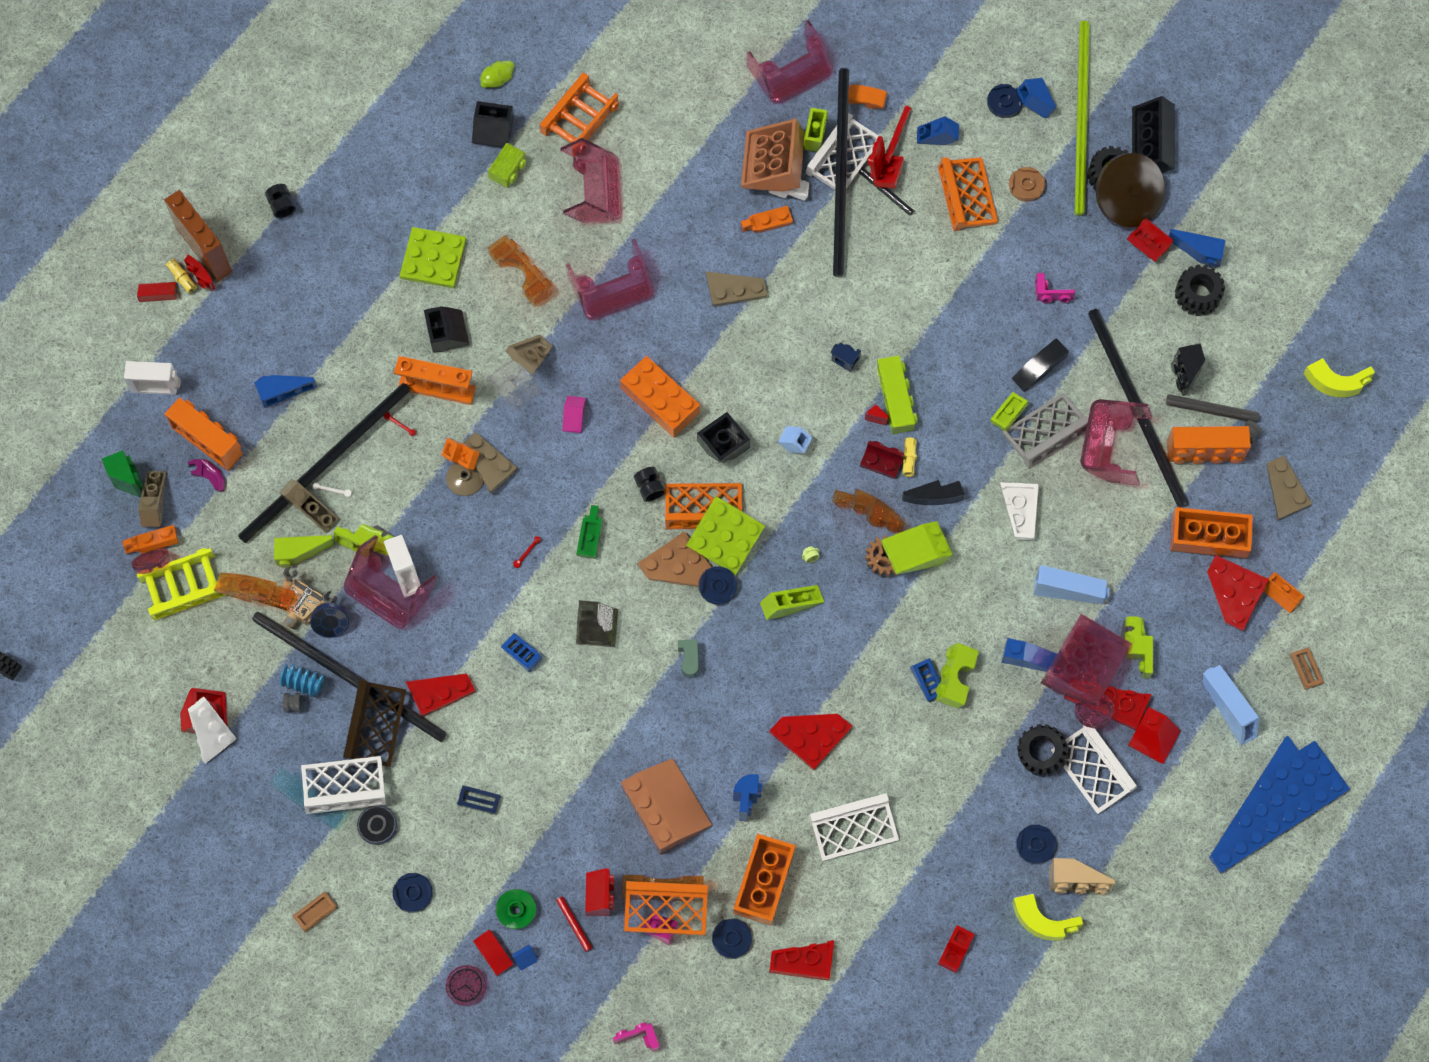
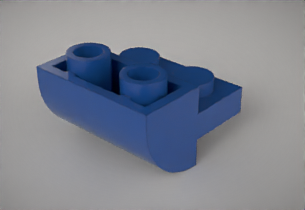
M749 774L742 777L734 787L733 801L740 802L739 821L747 822V816L752 814V803H757V798H761L763 781H759V774Z

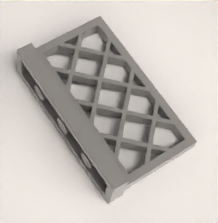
M1062 393L1012 424L1006 432L1003 430L1002 434L1023 458L1027 468L1030 469L1090 431V420L1087 416H1083L1066 395ZM1063 400L1067 406L1066 409L1055 408V405ZM1044 411L1052 412L1051 419L1040 418V414ZM1054 413L1065 414L1064 421L1053 420ZM1067 414L1075 415L1078 420L1075 422L1066 421ZM1028 421L1036 422L1035 429L1025 428V423ZM1039 422L1050 424L1049 431L1038 429ZM1052 424L1063 425L1061 431H1051ZM1021 431L1020 439L1012 438L1009 433ZM1023 433H1034V439H1022ZM1037 434L1048 435L1047 440L1044 442L1036 441ZM1021 444H1030L1032 449L1025 453L1021 449Z

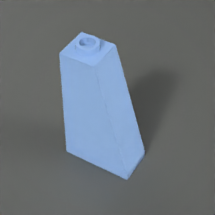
M1040 565L1035 577L1034 595L1103 604L1104 600L1109 597L1110 588L1106 587L1107 580Z
M1220 665L1207 669L1203 673V684L1240 746L1257 738L1259 717Z

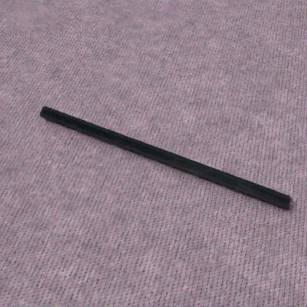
M840 68L838 78L833 276L842 277L844 274L849 99L848 68Z
M1098 309L1090 310L1088 316L1177 507H1183L1187 505L1188 501Z
M405 383L399 385L306 471L297 482L306 488L410 392L409 387ZM282 495L279 496L238 534L239 539L247 543L290 502Z
M256 612L252 617L253 622L357 689L359 680H364L262 613ZM371 687L369 696L377 700L383 694L380 689ZM389 695L387 696L392 705L398 702ZM386 698L379 701L385 707H391ZM403 705L402 718L439 742L446 738L447 734L445 731Z

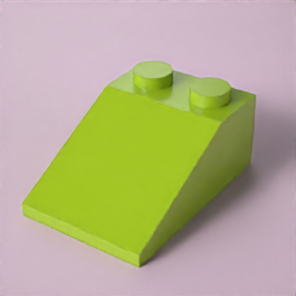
M938 521L921 524L881 540L896 575L940 566L953 555Z

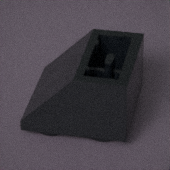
M477 101L473 118L472 144L501 148L506 143L509 144L514 120L513 106Z
M444 306L424 310L433 352L469 345L462 310Z
M1201 343L1179 347L1171 363L1172 372L1176 373L1177 376L1176 386L1178 390H1181L1182 396L1187 395L1205 363Z

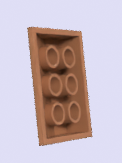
M796 118L746 131L741 178L742 188L782 192L800 188L805 132Z
M673 758L640 771L621 782L623 792L660 855L712 826Z

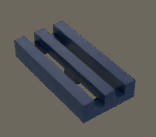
M462 785L457 805L496 815L501 795ZM465 791L494 798L495 801L465 795ZM463 799L493 806V808H488L464 802Z

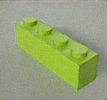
M900 355L877 359L876 367L887 415L889 416L891 433L898 434L914 431L915 424L918 421L916 413H913L911 408L914 404L912 395H908L910 386L908 378L905 379L904 377L906 372L904 361L901 362Z

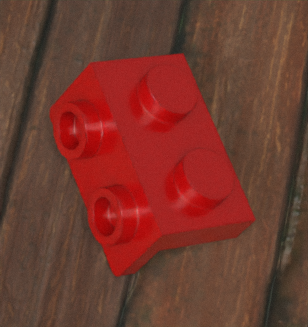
M1146 218L1127 238L1133 246L1141 250L1154 262L1161 258L1173 243L1171 237Z

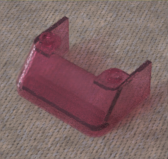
M809 20L805 21L804 36L807 39L806 49L809 53L779 69L772 61H765L759 64L750 51L747 52L746 67L769 100L774 104H782L832 75L833 67L825 44Z
M584 138L561 147L562 152L573 157L574 169L584 176L585 201L563 210V214L582 223L611 222L620 219L622 207L620 167L617 156Z
M632 239V253L634 257L628 261L630 273L595 286L592 278L588 276L576 279L570 263L566 264L567 277L584 316L588 320H599L646 302L653 297L654 288L636 239Z
M1104 399L1094 401L1090 408L1080 459L1082 468L1110 483L1139 486L1140 481L1136 471L1122 470L1119 465L1109 462L1115 431L1130 428L1133 418L1152 419L1149 404Z
M375 535L358 547L344 582V590L350 597L394 627L403 629L412 621L428 600L437 577L435 575L417 588L415 594L404 598L400 585L380 572L383 566L382 560L373 552L378 540V536Z

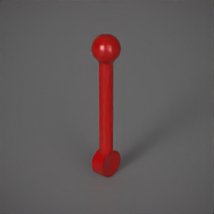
M387 412L383 416L384 419L391 420L392 422H394L395 424L409 432L410 436L416 435V431L414 429L408 428L404 424L400 423L399 421L391 417V414L389 412Z
M540 536L534 537V542L529 546V548L524 552V554L519 558V560L513 562V566L515 568H519L521 566V562L529 554L533 547L537 543L541 542Z

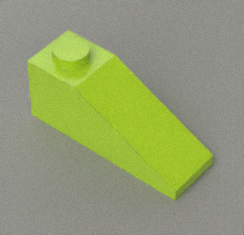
M333 536L274 538V561L277 566L282 568L296 565L333 546Z
M818 585L771 592L760 602L766 620L820 605L824 603Z

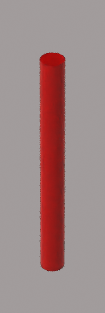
M905 106L883 158L882 163L884 165H889L910 114V106Z

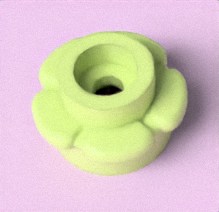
M813 546L804 549L802 559L808 564L820 558L819 549Z

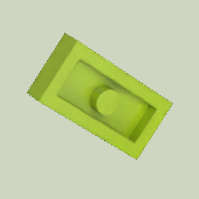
M1012 392L990 419L991 423L1006 432L1028 406V401Z

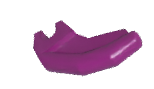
M205 459L188 461L189 467L197 466L195 470L190 471L192 476L209 479L215 490L219 492L224 491L225 480L221 471Z

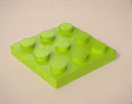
M412 227L399 275L400 279L454 289L466 243V236Z
M715 496L686 546L719 566L729 569L731 573L736 575L765 525Z

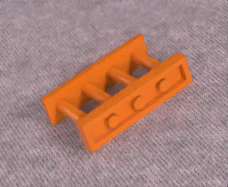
M583 72L540 123V133L547 136L549 132H555L572 143V154L576 155L578 151L581 152L585 148L588 139L611 112L616 111L619 106L618 94L615 93L610 99L590 87L589 76ZM582 93H588L605 104V106L598 112L579 100V96ZM571 106H577L594 117V119L587 125L568 113V110ZM560 119H566L583 130V132L576 138L557 126V123Z
M398 356L394 374L401 376L399 385L405 383L409 387L410 393L472 405L476 386L470 385L472 371Z

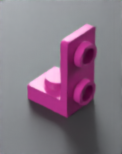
M1037 273L1035 279L1036 301L1050 303L1052 301L1067 303L1074 299L1075 290H1048V280H1045L1044 273Z
M646 1022L640 1023L635 1026L634 1030L629 1032L627 1029L615 1033L616 1036L613 1037L614 1044L646 1033V1036H643L646 1048L651 1047L652 1052L660 1050L651 1023L648 1025Z

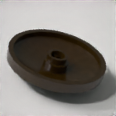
M1137 153L1118 155L1106 163L1098 176L1096 183L1098 206L1102 214L1115 225L1138 227L1145 218L1149 221L1153 219L1163 203L1165 184L1162 173L1155 162L1147 156Z

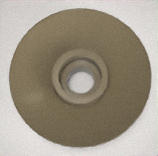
M457 462L449 468L446 475L449 489L460 496H469L476 493L484 483L479 477L476 468L470 470ZM464 473L468 474L466 478H462L461 475Z

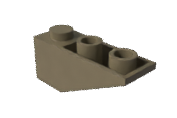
M147 471L138 508L141 527H161L166 471Z
M293 479L279 492L288 502L326 533L339 519L299 482Z

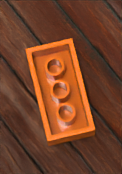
M645 356L620 379V389L673 438L700 413V404L648 356Z
M179 397L164 414L171 428L229 471L243 455L240 449L241 445L237 442L238 438L230 432L228 434L224 432V428L218 422H211L205 412H198L194 409L195 406L189 400L184 401Z
M1249 426L1172 427L1166 440L1168 460L1174 464H1182L1192 461L1194 464H1201L1204 461H1211L1213 464L1230 461L1236 464L1244 461L1251 448Z
M1176 507L1172 514L1170 551L1247 559L1251 552L1253 515Z
M757 833L734 905L733 914L772 926L796 845Z

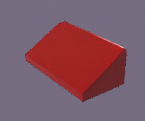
M176 282L139 284L137 291L138 301L177 300Z

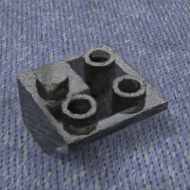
M579 600L576 644L615 647L619 609L600 602Z

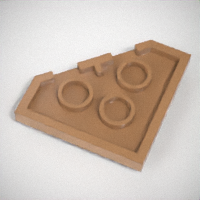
M685 531L638 563V567L648 580L664 581L677 585H690L697 588L701 574L710 568L711 565L703 555L686 546L690 538Z

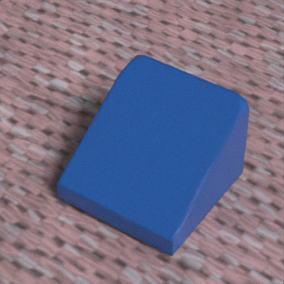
M527 945L512 955L520 970H524L538 961L531 945Z

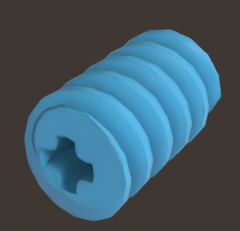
M288 664L285 665L279 681L282 687L287 685L288 689L294 688L296 692L301 690L302 694L309 693L310 697L319 695L324 682L323 674L317 679V672L310 676L309 669L302 673L303 667H299L295 671V664H292L290 668H288Z

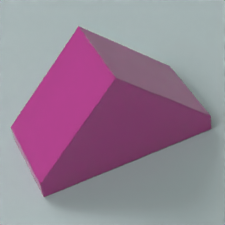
M567 396L564 404L562 431L582 432L586 404L585 397Z
M654 915L647 922L652 928H658L663 924L657 915ZM671 919L667 923L672 929H678V922ZM665 925V926L662 927L661 929H669V928ZM646 933L667 945H670L675 935Z

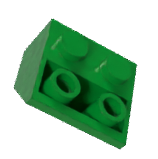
M122 450L102 458L107 475L114 487L141 497V490H143L144 486L138 477V471L131 456H126Z

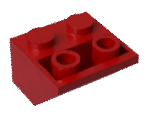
M609 868L586 873V916H610V911H614V896L610 894V891H614V874H610Z

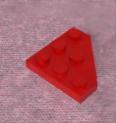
M1215 555L1207 574L1226 624L1244 631L1269 579Z
M838 713L785 716L779 719L769 730V733L814 771L851 730L852 725Z

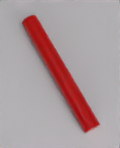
M563 896L556 899V902L585 952H588L592 949L591 944Z

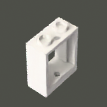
M126 361L124 380L131 393L176 395L177 389H180L181 380L177 376V371L174 370L172 363Z
M399 535L385 540L384 544L404 598L423 591L403 536Z

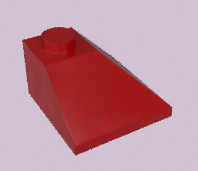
M191 688L180 712L181 732L195 733L188 709L203 697H205L228 727L226 693Z
M1148 707L1128 746L1164 764L1181 730L1167 716Z

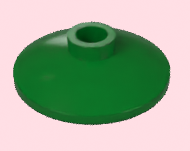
M512 889L503 893L496 904L498 920L502 925L510 929L526 927L532 922L536 914V904L533 897L521 889ZM515 907L520 908L518 914L513 913Z

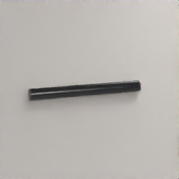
M862 167L858 173L874 186L870 173ZM876 187L909 216L914 212L909 205L890 189Z

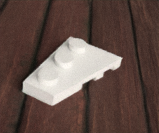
M1000 482L1015 539L1035 540L1039 485Z
M205 697L188 709L192 726L197 736V743L200 747L201 758L206 764L235 741L236 737Z

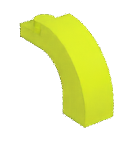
M1322 358L1307 366L1303 374L1311 385L1320 392L1329 396L1344 398L1359 394L1363 386L1372 381L1371 378L1375 371L1370 366L1355 375L1340 376L1334 373Z
M1034 894L1016 897L1012 901L1019 922L1028 932L1038 938L1050 941L1064 940V931H1067V934L1075 933L1083 925L1081 916L1062 921L1047 919L1038 910Z

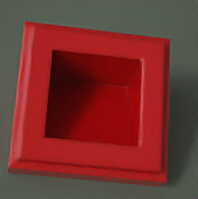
M876 404L865 414L866 421L885 426L888 424L889 416Z

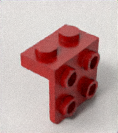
M878 136L877 141L873 143L872 155L868 157V166L871 168L870 177L873 179L874 187L896 188L905 162L904 157L892 156L889 165H884L882 163L886 154L882 136Z

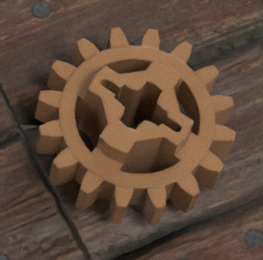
M876 537L875 543L870 542V548H866L868 555L865 556V561H869L867 567H873V574L878 571L879 577L886 573L888 578L891 572L896 575L889 558L887 559L886 557L887 554L881 540ZM877 549L878 554L873 557V553Z

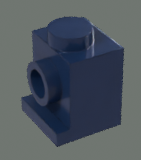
M840 342L835 344L831 350V361L851 372L860 359L861 350L857 349V351H854L850 345H844Z

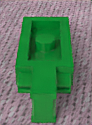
M591 505L590 514L585 515L582 520L577 556L596 559L602 527V517H598L599 506Z

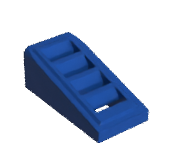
M515 633L501 645V648L527 672H530L542 660V655ZM514 640L517 641V643L511 649L508 648V646ZM520 645H522L523 647L517 653H515L514 651ZM525 650L528 651L522 658L519 657ZM532 654L533 657L526 662L525 660Z
M930 658L910 666L927 702L937 697L936 692L929 694L928 691L936 688L940 683ZM926 666L928 670L920 673L918 669ZM930 673L931 677L923 680L922 676ZM934 680L935 684L926 687V683Z

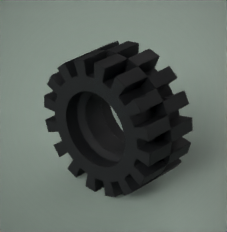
M0 651V674L14 680L22 666Z

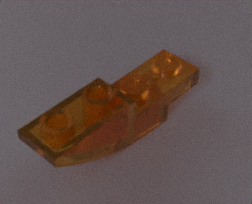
M835 489L832 503H835L837 507H848L858 514L866 513V521L874 527L883 526L893 533L903 532L905 525L903 520L893 509L878 498L858 489L855 490L854 495Z
M220 573L214 588L215 592L250 603L254 600L289 611L295 596V591L277 586V582L235 573Z

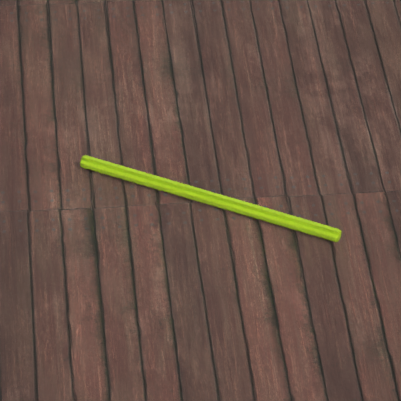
M1080 21L1074 212L1077 216H1083L1085 213L1089 21Z

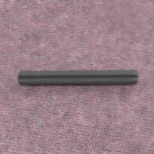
M1168 394L1165 403L1169 406L1244 421L1251 420L1255 423L1259 419V412L1171 394Z

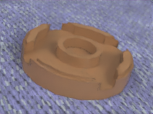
M1021 167L1013 172L1008 183L1012 196L1023 202L1037 200L1045 189L1043 175L1031 167Z

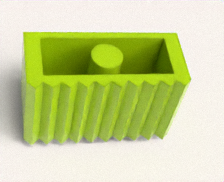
M810 108L804 137V150L818 152L822 147L828 120L827 110Z
M506 143L487 171L488 178L508 188L510 183L513 184L516 181L518 171L522 170L527 163L525 152Z

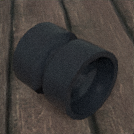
M276 184L266 190L265 196L271 205L274 217L284 218L296 211L295 203L286 184Z
M655 467L644 468L633 476L637 487L641 488L640 493L644 502L656 500L666 493Z

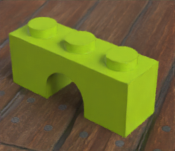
M956 643L947 649L945 655L947 658L946 663L941 670V682L936 689V701L954 708L965 705L969 687L959 681L958 671L967 672L975 668L978 650L961 643Z

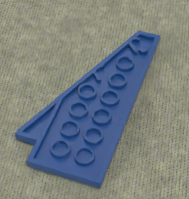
M1289 736L1284 738L1209 856L1220 874L1350 790L1316 741L1298 750Z

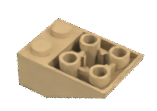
M1054 858L1049 866V890L1055 891L1056 894H1065L1067 891H1075V894H1087V891H1095L1097 895H1105L1115 885V880L1076 859Z

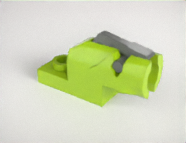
M361 524L354 534L349 529H343L338 526L333 532L334 542L367 558L372 550L389 556L384 541L395 537L378 525L371 527L366 524Z
M1136 616L1126 617L1122 624L1119 645L1124 648L1127 659H1140L1139 672H1142V678L1150 679L1153 674V636H1146L1143 618Z

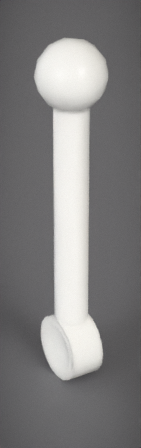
M319 483L313 484L315 490L322 489L339 493L347 498L352 495L350 490L342 491L321 486Z

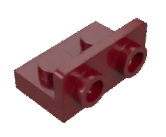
M868 441L860 467L896 479L904 453L894 447L888 448L881 442Z

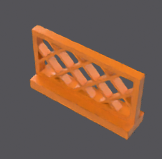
M949 157L942 158L938 165V171L953 231H959L965 227L997 224L998 219L982 157L950 160ZM978 163L979 171L976 173L969 168L970 164ZM958 165L963 171L958 174L953 170L952 166ZM965 171L974 176L971 182L962 176ZM976 178L983 182L981 189L973 184ZM958 180L968 185L965 190L957 186ZM969 187L978 192L975 198L966 192ZM980 194L987 198L986 205L977 200ZM962 196L971 201L968 207L961 203ZM973 203L982 208L979 214L970 209ZM985 210L991 214L992 219L986 220L980 215ZM966 212L975 217L974 221L966 222Z
M742 483L666 484V529H696L714 499L707 494L711 489H716L719 492L717 497L724 496L730 505L733 504L742 511ZM692 489H697L700 492L695 498L688 494ZM729 489H738V494L733 498L726 492ZM669 490H678L681 494L674 498L669 494ZM684 496L691 501L685 507L678 502ZM703 496L710 501L704 507L698 502ZM675 504L681 509L678 513H669V509ZM695 504L701 510L697 513H691L688 509Z
M626 881L624 932L706 935L708 885ZM630 895H638L644 902L634 909L630 904ZM654 896H659L664 901L657 910L648 902ZM674 897H680L685 903L677 911L669 904ZM694 898H703V907L696 912L689 903ZM645 904L653 911L646 920L637 912ZM665 905L674 912L666 921L658 914ZM685 906H688L694 915L685 922L678 913ZM631 908L633 912L629 915V909ZM703 910L701 918L698 914ZM636 913L643 923L637 928L629 927V919ZM655 914L663 922L658 928H652L647 923ZM675 916L684 923L679 929H672L667 924ZM696 916L702 922V931L692 930L688 925ZM644 924H646V926H647L648 928H641V927H642ZM666 925L669 929H661V928Z

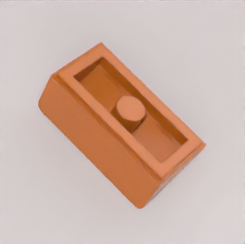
M1276 572L1268 578L1269 582L1264 592L1291 613L1305 596Z

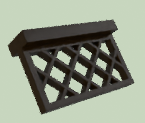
M359 680L343 755L344 759L368 758L372 755L376 757L375 753L385 748L389 756L387 762L382 761V766L391 767L406 689ZM371 687L380 689L383 694L374 702L369 696ZM392 692L401 693L400 701L392 705L387 696ZM368 698H369V700L371 701V704H369V705L367 706ZM386 698L391 707L381 713L375 704ZM374 706L379 715L369 721L365 713L368 708ZM393 709L397 717L394 722L388 724L383 715ZM381 717L387 726L377 732L371 723ZM395 724L394 732H393V730L391 729V726ZM370 725L375 734L365 740L361 732L364 727ZM389 728L393 736L392 740L385 744L379 734ZM377 736L383 746L372 751L367 742ZM391 743L390 751H389V749L387 748V745H389V744ZM366 744L371 753L366 757L356 756L358 748Z

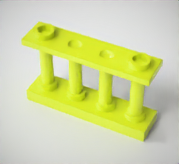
M202 548L192 555L155 568H145L137 574L141 583H147L153 605L148 608V611L153 621L228 595L224 584L216 582L209 559L215 557L211 548ZM202 562L209 583L207 588L201 590L197 587L191 565ZM180 569L184 570L190 588L189 594L184 596L179 595L172 572ZM165 575L172 596L170 601L164 603L160 600L154 578Z

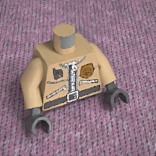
M290 567L283 571L285 579L281 589V604L284 612L288 614L283 623L292 629L297 621L307 625L310 622L313 610L317 606L324 603H333L337 601V596H332L330 599L331 591L321 595L299 580H293L292 578L297 576L298 571L295 569L292 575H290Z

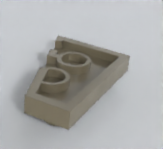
M706 272L712 307L767 298L764 278Z
M539 334L508 346L505 352L510 355L512 360L518 362L533 375L553 346Z
M476 432L463 443L480 452L475 468L479 473V477L487 486L489 494L493 493L517 471L516 466Z
M1284 455L1266 464L1277 513V521L1312 505Z

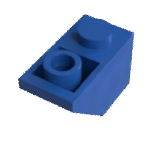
M1043 78L1025 79L1017 89L1023 105L1043 118H1048L1056 109Z
M946 116L917 127V144L948 145L959 140V124Z

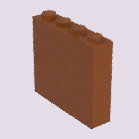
M180 189L165 198V204L177 231L216 282L232 273L222 244Z

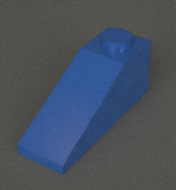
M1170 229L1168 236L1173 239L1174 245L1198 262L1208 265V267H1219L1225 246L1224 239Z
M270 375L262 376L254 382L264 408L317 388L314 377Z
M1007 638L1001 663L1059 675L1062 655L1025 641Z

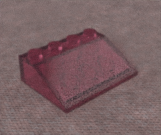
M1080 614L1040 683L1056 693L1097 706L1132 643L1085 615Z

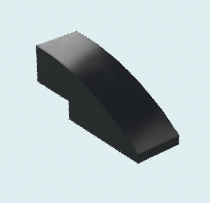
M1057 338L1054 339L1028 361L1012 377V380L1025 392L1050 373L1056 365L1066 359L1069 351Z
M939 480L904 491L902 500L903 502L919 505H944L962 501L965 493L960 481L941 486Z

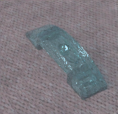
M281 767L269 784L305 810L303 783ZM313 790L308 792V798L318 796ZM343 810L313 813L311 815L332 829H335L346 813Z

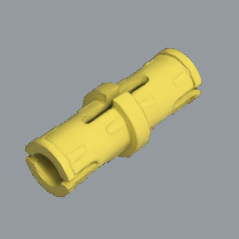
M175 258L172 259L173 263L169 260L166 267L175 276L176 282H180L186 292L191 294L190 290L195 291L197 285L188 276L187 270H183Z
M911 437L905 439L902 475H905V477H913L915 474L917 439Z

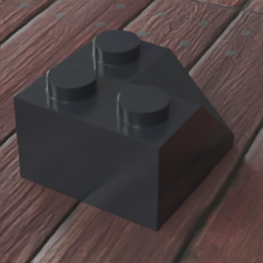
M728 412L697 432V442L710 457L718 462L735 459L750 448L749 437Z

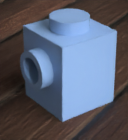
M786 426L778 443L790 453H805L813 437L802 427Z

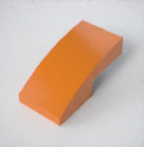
M850 84L848 103L865 104L866 108L884 109L888 93L887 91L869 86Z
M447 438L441 455L451 462H457L467 469L474 470L480 452L454 439Z

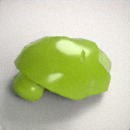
M509 60L496 61L491 66H487L480 76L481 86L483 88L500 87L512 79V73L515 68L514 63Z

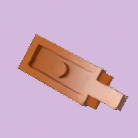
M787 205L749 216V219L741 221V228L743 232L752 230L753 232L761 233L792 225L793 220Z
M174 525L136 535L122 541L126 554L132 552H141L143 554L179 543Z

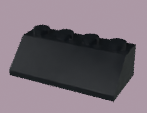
M1163 96L1132 107V153L1142 154L1150 158L1159 167L1161 173L1175 169V104Z

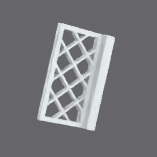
M849 113L847 140L849 141L850 148H847V152H851L853 160H847V164H854L855 170L854 172L846 173V189L873 152V145L866 146L864 138L871 137L876 141L878 138L877 134L852 119L853 116ZM837 126L808 164L805 172L808 176L816 177L834 190L836 174L833 175L832 167L836 166V162L831 163L830 156L836 154ZM854 126L859 129L860 135L851 136L850 128ZM861 138L863 146L853 147L852 140ZM864 150L865 157L856 159L854 151ZM829 167L830 175L823 176L818 173L821 168Z
M1085 724L1083 728L1066 739L1067 744L1071 741L1073 742L1072 745H1067L1068 748H1071L1070 759H1066L1069 762V766L1065 764L1063 768L1097 814H1100L1122 797L1137 789V785L1092 725ZM1083 734L1087 739L1086 748L1074 746L1075 738ZM1074 749L1085 750L1084 761L1072 759ZM1088 751L1098 754V764L1086 762ZM1072 762L1083 764L1081 775L1072 773L1070 770ZM1085 765L1097 766L1095 777L1084 775ZM1099 767L1109 769V780L1098 778ZM1083 778L1095 780L1093 791L1083 788ZM1097 781L1109 783L1107 793L1096 792ZM1111 783L1120 784L1124 790L1119 795L1109 794ZM1095 794L1107 796L1106 803L1100 808L1094 803Z
M381 756L301 765L306 814L386 805ZM369 763H378V768L373 774L365 769ZM355 765L359 770L353 776L345 771L349 766ZM329 768H336L339 771L333 779L326 774ZM315 770L319 775L312 781L306 776V771ZM362 771L370 776L364 784L356 779ZM342 774L350 779L344 787L336 782ZM322 776L330 781L324 789L316 784ZM374 779L380 784V789L371 790L367 786ZM352 782L361 787L357 792L351 793L347 790ZM333 784L341 789L336 795H331L327 792ZM313 786L321 791L317 797L308 798V792Z
M887 793L809 815L822 861L899 840L888 803ZM885 807L887 816L884 821L873 816L878 808ZM860 813L869 816L865 826L854 821ZM841 818L850 822L845 832L835 826ZM871 819L882 824L877 834L867 829ZM825 823L832 828L825 837L819 834L817 825ZM852 824L863 829L858 839L848 834ZM884 825L891 829L893 838L885 839L879 836ZM833 829L844 834L839 844L828 839ZM864 831L875 836L871 844H865L860 841ZM845 836L856 841L852 849L847 850L840 846ZM826 841L837 846L834 853L825 856L823 850ZM839 848L842 849V850H844V851H842V852H838V853H837V851H838Z

